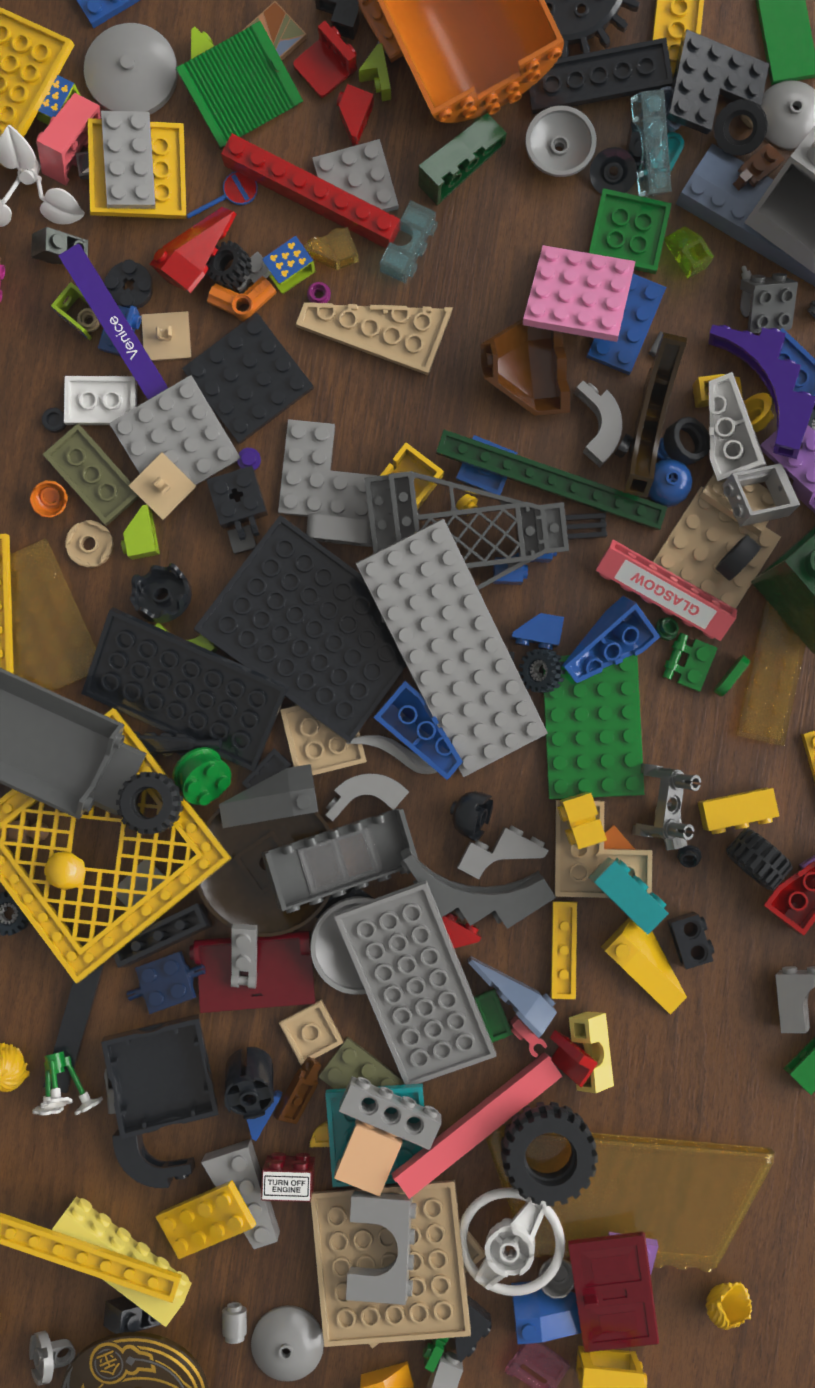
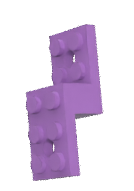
M809 425L807 426L801 450L797 459L773 453L777 436L776 430L760 445V448L775 464L780 463L784 467L786 474L794 480L792 487L796 496L815 513V431Z

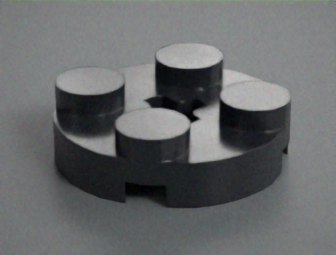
M125 260L115 265L104 280L105 286L117 305L127 308L135 306L137 309H140L152 297L153 280L144 266L135 263L133 260ZM127 281H134L133 290L129 288L124 290Z

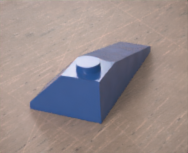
M531 1281L511 1283V1285H521ZM542 1289L526 1295L512 1296L515 1333L518 1345L542 1343L581 1333L575 1292L570 1291L566 1297L555 1299L544 1294Z

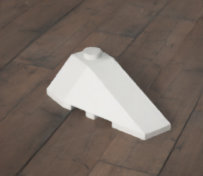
M733 372L709 381L710 461L717 481L728 479L732 473L766 466L762 450Z

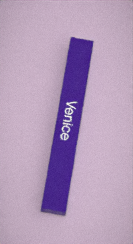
M78 243L59 254L58 256L147 399L149 400L168 389L162 376L81 245Z

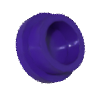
M245 448L239 452L240 459L237 462L241 469L252 466L256 470L260 466L261 456L257 450Z

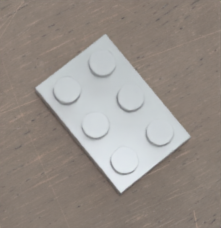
M65 376L64 423L66 425H76L78 423L80 425H110V422L137 407V381L134 376Z

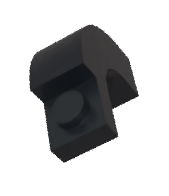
M118 1129L112 1136L115 1155L120 1166L132 1179L143 1185L153 1188H169L173 1177L176 1180L189 1177V1174H192L195 1168L194 1157L171 1161H162L154 1158L146 1150L142 1134L121 1139Z

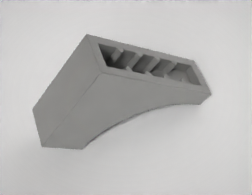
M450 1351L443 1352L434 1373L431 1372L426 1388L458 1387L463 1372V1362L457 1360V1354Z

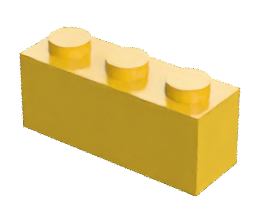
M768 787L698 802L703 830L711 831L712 834L726 832L725 828L734 826L735 829L747 828L750 822L758 821V824L773 822L772 818L779 817L774 789Z

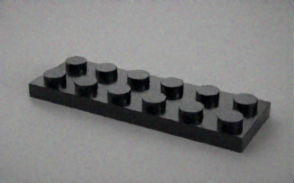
M667 38L559 58L553 67L535 85L529 88L532 114L540 113L553 106L574 107L657 91L663 87L672 86L673 77Z

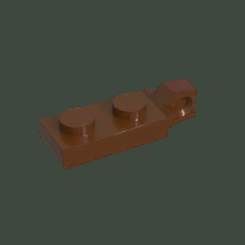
M768 143L738 169L740 175L733 182V185L738 191L748 183L755 187L776 170L785 159Z
M308 1056L302 1064V1069L299 1068L274 1113V1117L277 1120L292 1124L298 1123L319 1084L317 1078L321 1064L316 1059Z

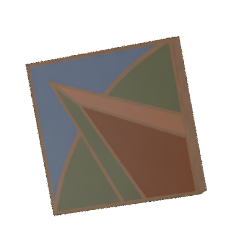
M276 1L243 29L245 30L261 21L281 60H284L307 39V34Z

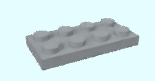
M101 111L107 208L155 209L150 113L139 111Z

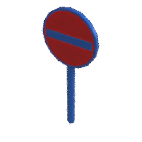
M237 171L232 172L223 183L224 195L188 213L186 217L191 218L225 199L236 205L249 204L257 195V182Z

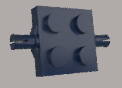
M182 951L136 967L139 987L127 991V996L136 993L128 997V999L132 1001L143 997L149 1014L194 999L196 994L193 987V978L206 974V970L196 972L205 967L201 964L190 968L185 962Z

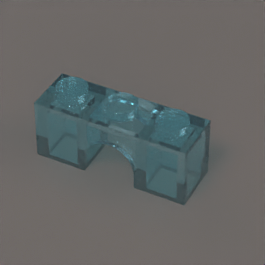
M410 200L400 220V230L409 234L412 240L405 246H398L390 242L380 261V272L403 283H406L409 276L413 277L418 265L415 262L418 256L422 257L428 245L426 240L429 235L433 236L437 228L438 222L435 221V211Z

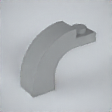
M582 381L576 387L574 394L594 412L598 420L597 435L585 447L583 453L600 468L611 456L620 440L622 432L621 411L615 398L608 390L600 396L598 394L599 391L594 385Z
M374 773L357 775L344 781L334 790L341 798L338 800L334 797L326 808L329 811L326 816L334 821L352 799L361 795L376 796L394 810L409 791L399 782L385 775Z

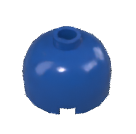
M669 458L658 461L655 465L654 480L648 498L650 497L655 503L666 507L678 505L687 498L691 491L693 482L691 471L685 464Z

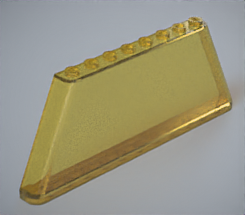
M501 1125L485 1139L502 1187L513 1188L509 1178L506 1177L501 1158V1139L505 1136L504 1129L506 1125ZM545 1133L531 1141L526 1149V1161L532 1169L538 1172L552 1173L565 1166L571 1156L572 1149L566 1137L556 1133ZM591 1133L596 1143L595 1149L598 1154V1162L595 1163L597 1169L595 1177L590 1176L589 1178L590 1186L587 1190L582 1187L580 1189L581 1196L577 1199L571 1196L567 1198L569 1202L567 1204L561 1205L560 1201H556L554 1206H550L556 1213L564 1232L565 1252L563 1259L570 1257L568 1240L608 1236L609 1232L626 1234L643 1231L646 1238L655 1239L658 1242L659 1247L653 1267L662 1268L664 1265H670L681 1270L694 1267L701 1271L711 1272L720 1264L774 1164L775 1152L771 1148ZM506 1198L514 1218L526 1201ZM544 1215L534 1237V1257H542L543 1255L554 1256L555 1236L550 1222Z

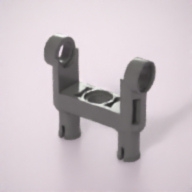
M642 763L641 773H644L643 776L661 778L654 825L636 823L632 827V835L657 837L667 840L675 837L685 840L692 839L694 834L686 833V830L694 832V827L691 824L679 823L683 791L684 789L699 790L701 785L693 784V782L701 783L700 777L698 775L684 774L678 769ZM671 798L672 804L671 808L668 810L667 803L668 800Z

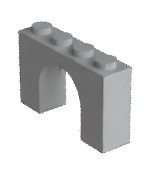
M796 966L782 967V970L776 974L781 1033H807L810 1029L808 995L811 989L815 987V966H809L807 970H797Z
M367 1191L353 1192L351 1196L350 1222L377 1224L387 1228L396 1239L398 1255L393 1263L384 1268L350 1267L347 1273L346 1300L406 1305L408 1296L412 1297L413 1280H409V1270L413 1271L414 1254H410V1244L414 1245L415 1229L411 1228V1219L416 1218V1203H412V1197L409 1199L406 1194L381 1193L380 1196H377Z

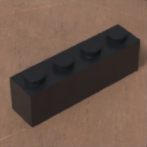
M204 904L192 905L148 926L113 955L117 967L124 968L133 965L212 927L213 925Z

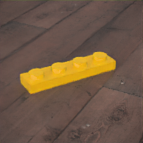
M552 901L551 999H576V901Z

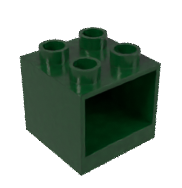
M814 526L751 581L813 654H815Z

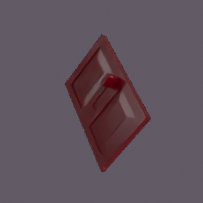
M640 1231L568 1240L584 1353L659 1344L645 1232Z

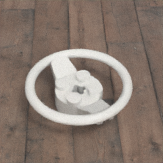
M509 1187L498 1188L482 1194L468 1206L460 1220L464 1266L474 1280L487 1290L507 1296H521L533 1293L547 1285L556 1275L562 1264L565 1252V1237L556 1213L550 1206H546L545 1201H541V1204L537 1205L532 1203L530 1197L524 1199L519 1195L518 1189ZM515 1198L526 1201L513 1219L505 1218L490 1229L485 1243L486 1257L478 1269L471 1259L467 1246L469 1224L476 1212L487 1203L497 1199ZM545 1215L552 1226L555 1236L554 1256L547 1270L540 1277L526 1284L506 1285L498 1283L503 1278L508 1277V1275L520 1274L519 1276H521L530 1269L534 1260V1237ZM508 1245L514 1247V1250L510 1249L509 1252L505 1249Z

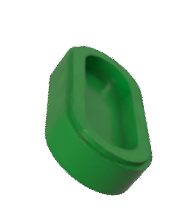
M741 655L722 677L713 692L720 697L724 696L748 667L750 659L745 655Z

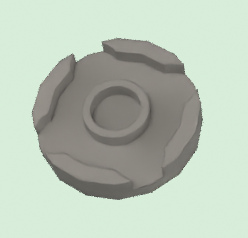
M46 1331L36 1332L31 1336L29 1358L30 1360L34 1359L36 1369H31L37 1386L51 1382L53 1369L64 1367L72 1362L76 1353L69 1340L61 1339L51 1342ZM69 1348L65 1356L57 1357L60 1350Z

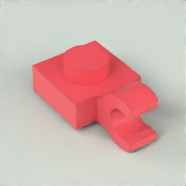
M517 1015L510 1020L513 1026L511 1029L513 1034L519 1040L524 1038L529 1043L528 1048L531 1055L537 1058L539 1055L534 1050V1046L541 1044L546 1049L547 1044L544 1039L538 1038Z

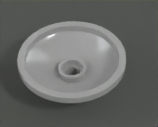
M789 80L773 85L763 94L761 107L766 113L768 121L767 134L764 139L778 149L795 151L815 126V89L806 83ZM793 106H797L799 110H795Z
M553 106L541 111L531 121L526 133V151L534 166L543 173L555 177L571 176L583 170L591 161L596 148V132L591 121L581 111L569 106ZM560 146L563 150L557 151L555 147Z
M289 1305L276 1307L265 1313L256 1324L251 1340L252 1355L258 1367L266 1375L279 1381H295L310 1374L318 1365L324 1348L323 1332L315 1317L300 1307ZM288 1348L290 1353L285 1354L282 1349Z

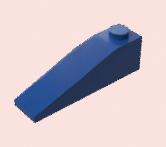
M622 596L604 612L562 666L574 682L579 683L602 672L603 668L623 662V659L643 653L660 638V635L638 604Z
M404 681L373 718L448 780L463 761L443 728H438L437 724L439 721L436 716H432L423 696Z

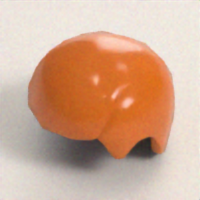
M50 480L38 483L33 488L30 496V504L34 512L48 518L61 514L68 501V495L64 487L56 481Z

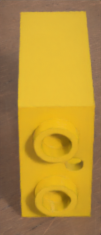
M578 1346L576 1373L580 1388H647V1374L643 1373L642 1362L639 1361L635 1351L611 1349L584 1353V1347Z

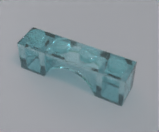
M664 89L640 92L631 97L632 119L639 130L642 143L641 165L637 172L639 196L662 195L672 191Z

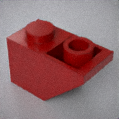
M451 912L442 917L454 948L480 941L481 935L477 933L479 929L474 925L470 926L468 922L463 925L457 921L458 916Z

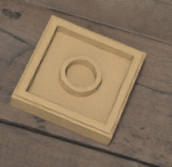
M322 999L279 1021V1025L301 1066L308 1056L315 1059L344 1043Z

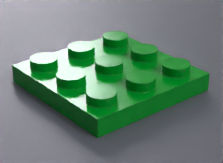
M603 188L588 253L635 261L634 270L656 274L672 203Z

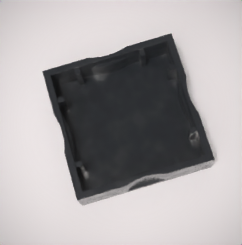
M199 1014L103 1037L101 1044L108 1077L114 1090V1108L121 1139L153 1132L171 1124H185L219 1115V1107Z

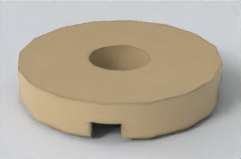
M92 520L75 524L67 533L65 546L70 559L78 565L87 568L98 567L104 564L112 555L114 548L113 537L110 531L101 523ZM87 538H94L95 546L91 550H85L83 544Z

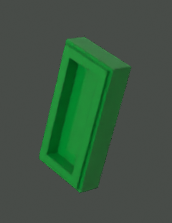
M495 988L474 996L492 1043L513 1035Z

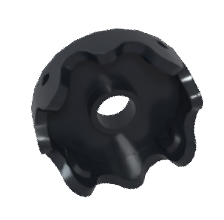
M170 563L168 567L153 565L145 576L135 574L132 577L130 600L137 613L149 622H170L182 615L191 602L192 589L189 581L173 563ZM161 593H168L165 599H157Z

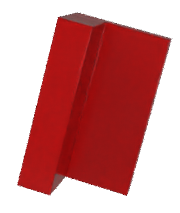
M554 1030L550 1039L559 1047L552 1056L551 1061L578 1086L582 1087L598 1062L575 1042H571L569 1037Z

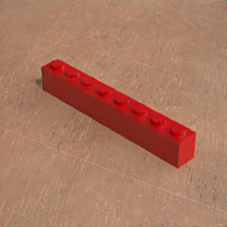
M233 133L221 153L225 167L241 173L262 186L390 250L400 231L399 218Z

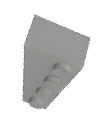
M248 1139L206 1153L201 1163L214 1185L218 1187L233 1180L256 1222L252 1229L244 1232L253 1249L277 1242L280 1229L271 1201L261 1200L262 1172L252 1140Z

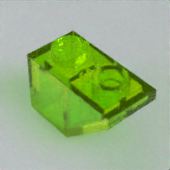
M685 226L664 238L665 243L688 279L706 269L714 258L702 236Z

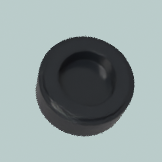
M58 408L47 409L42 415L43 426L52 433L63 431L66 427L64 413Z

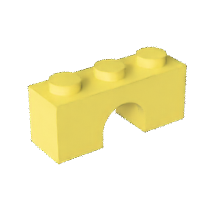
M584 1012L569 1017L571 1042L583 1043L585 1052L598 1062L584 1085L580 1087L576 1084L577 1091L598 1093L614 1086L606 1013Z

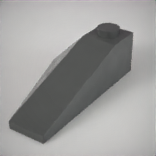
M311 764L286 768L220 803L219 808L223 828L319 812Z

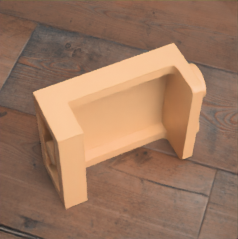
M356 1119L341 1160L339 1159L336 1165L334 1179L380 1196L402 1145V1138Z

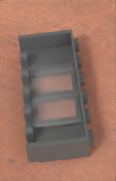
M396 808L262 852V857L278 909L291 913L299 910L302 904L308 902L309 905L321 903L324 901L323 897L332 894V897H338L346 894V889L355 887V890L367 887L369 886V881L375 879L378 882L392 878L391 874L398 871L400 874H405L406 872L400 863L403 861L400 852L409 847L416 857L417 853L404 810Z

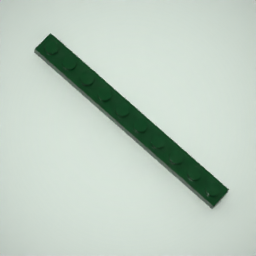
M443 430L435 453L655 530L661 529L667 511L666 506L624 493L609 486L447 430Z

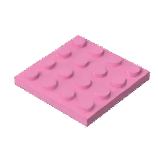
M543 245L526 306L523 325L617 342L635 261Z

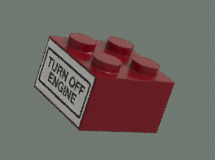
M275 1152L268 1155L262 1169L261 1200L311 1202L315 1186V1157H310L308 1153L286 1156L285 1153Z

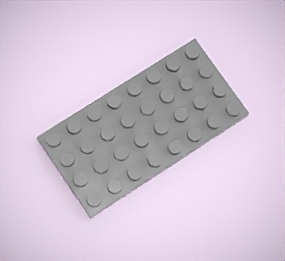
M427 880L335 913L336 923L405 1085L419 1084L497 1057L496 1050Z

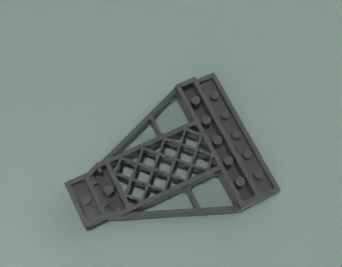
M413 471L364 478L373 553L425 528L430 521L433 523L437 522L434 519L451 517L447 523V526H449L455 518L466 526L458 538L452 534L455 543L458 542L468 550V553L463 558L464 561L470 553L481 560V562L466 563L468 568L500 564L508 565V568L503 572L477 585L478 590L544 554L569 551L564 502L537 505ZM420 479L449 487L451 510L420 515L417 512L414 480ZM453 489L498 500L501 502V505L457 510ZM514 509V516L510 514L507 510ZM500 511L493 521L482 514ZM502 513H505L514 521L506 532L495 524V521ZM476 514L469 524L458 517ZM478 515L490 524L482 535L470 526ZM427 520L423 527L419 529V521ZM514 525H516L517 540L508 534ZM492 526L503 534L496 545L484 537ZM467 529L479 537L472 548L460 540ZM505 537L517 545L509 556L497 548ZM481 539L492 547V550L485 559L473 551ZM518 549L519 557L511 558ZM495 550L506 558L487 561Z

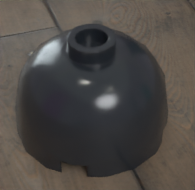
M473 791L465 793L458 801L453 802L450 814L453 815L454 828L462 836L474 841H478L483 836L485 831L481 830L484 823L489 824L493 810V800L490 799L491 795Z

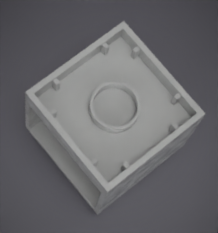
M815 126L789 157L744 222L814 274Z

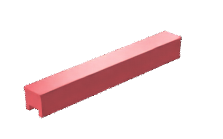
M545 1052L435 1138L430 1150L426 1148L421 1149L392 1172L394 1181L400 1185L407 1197L410 1199L562 1078V1074L551 1061V1057Z

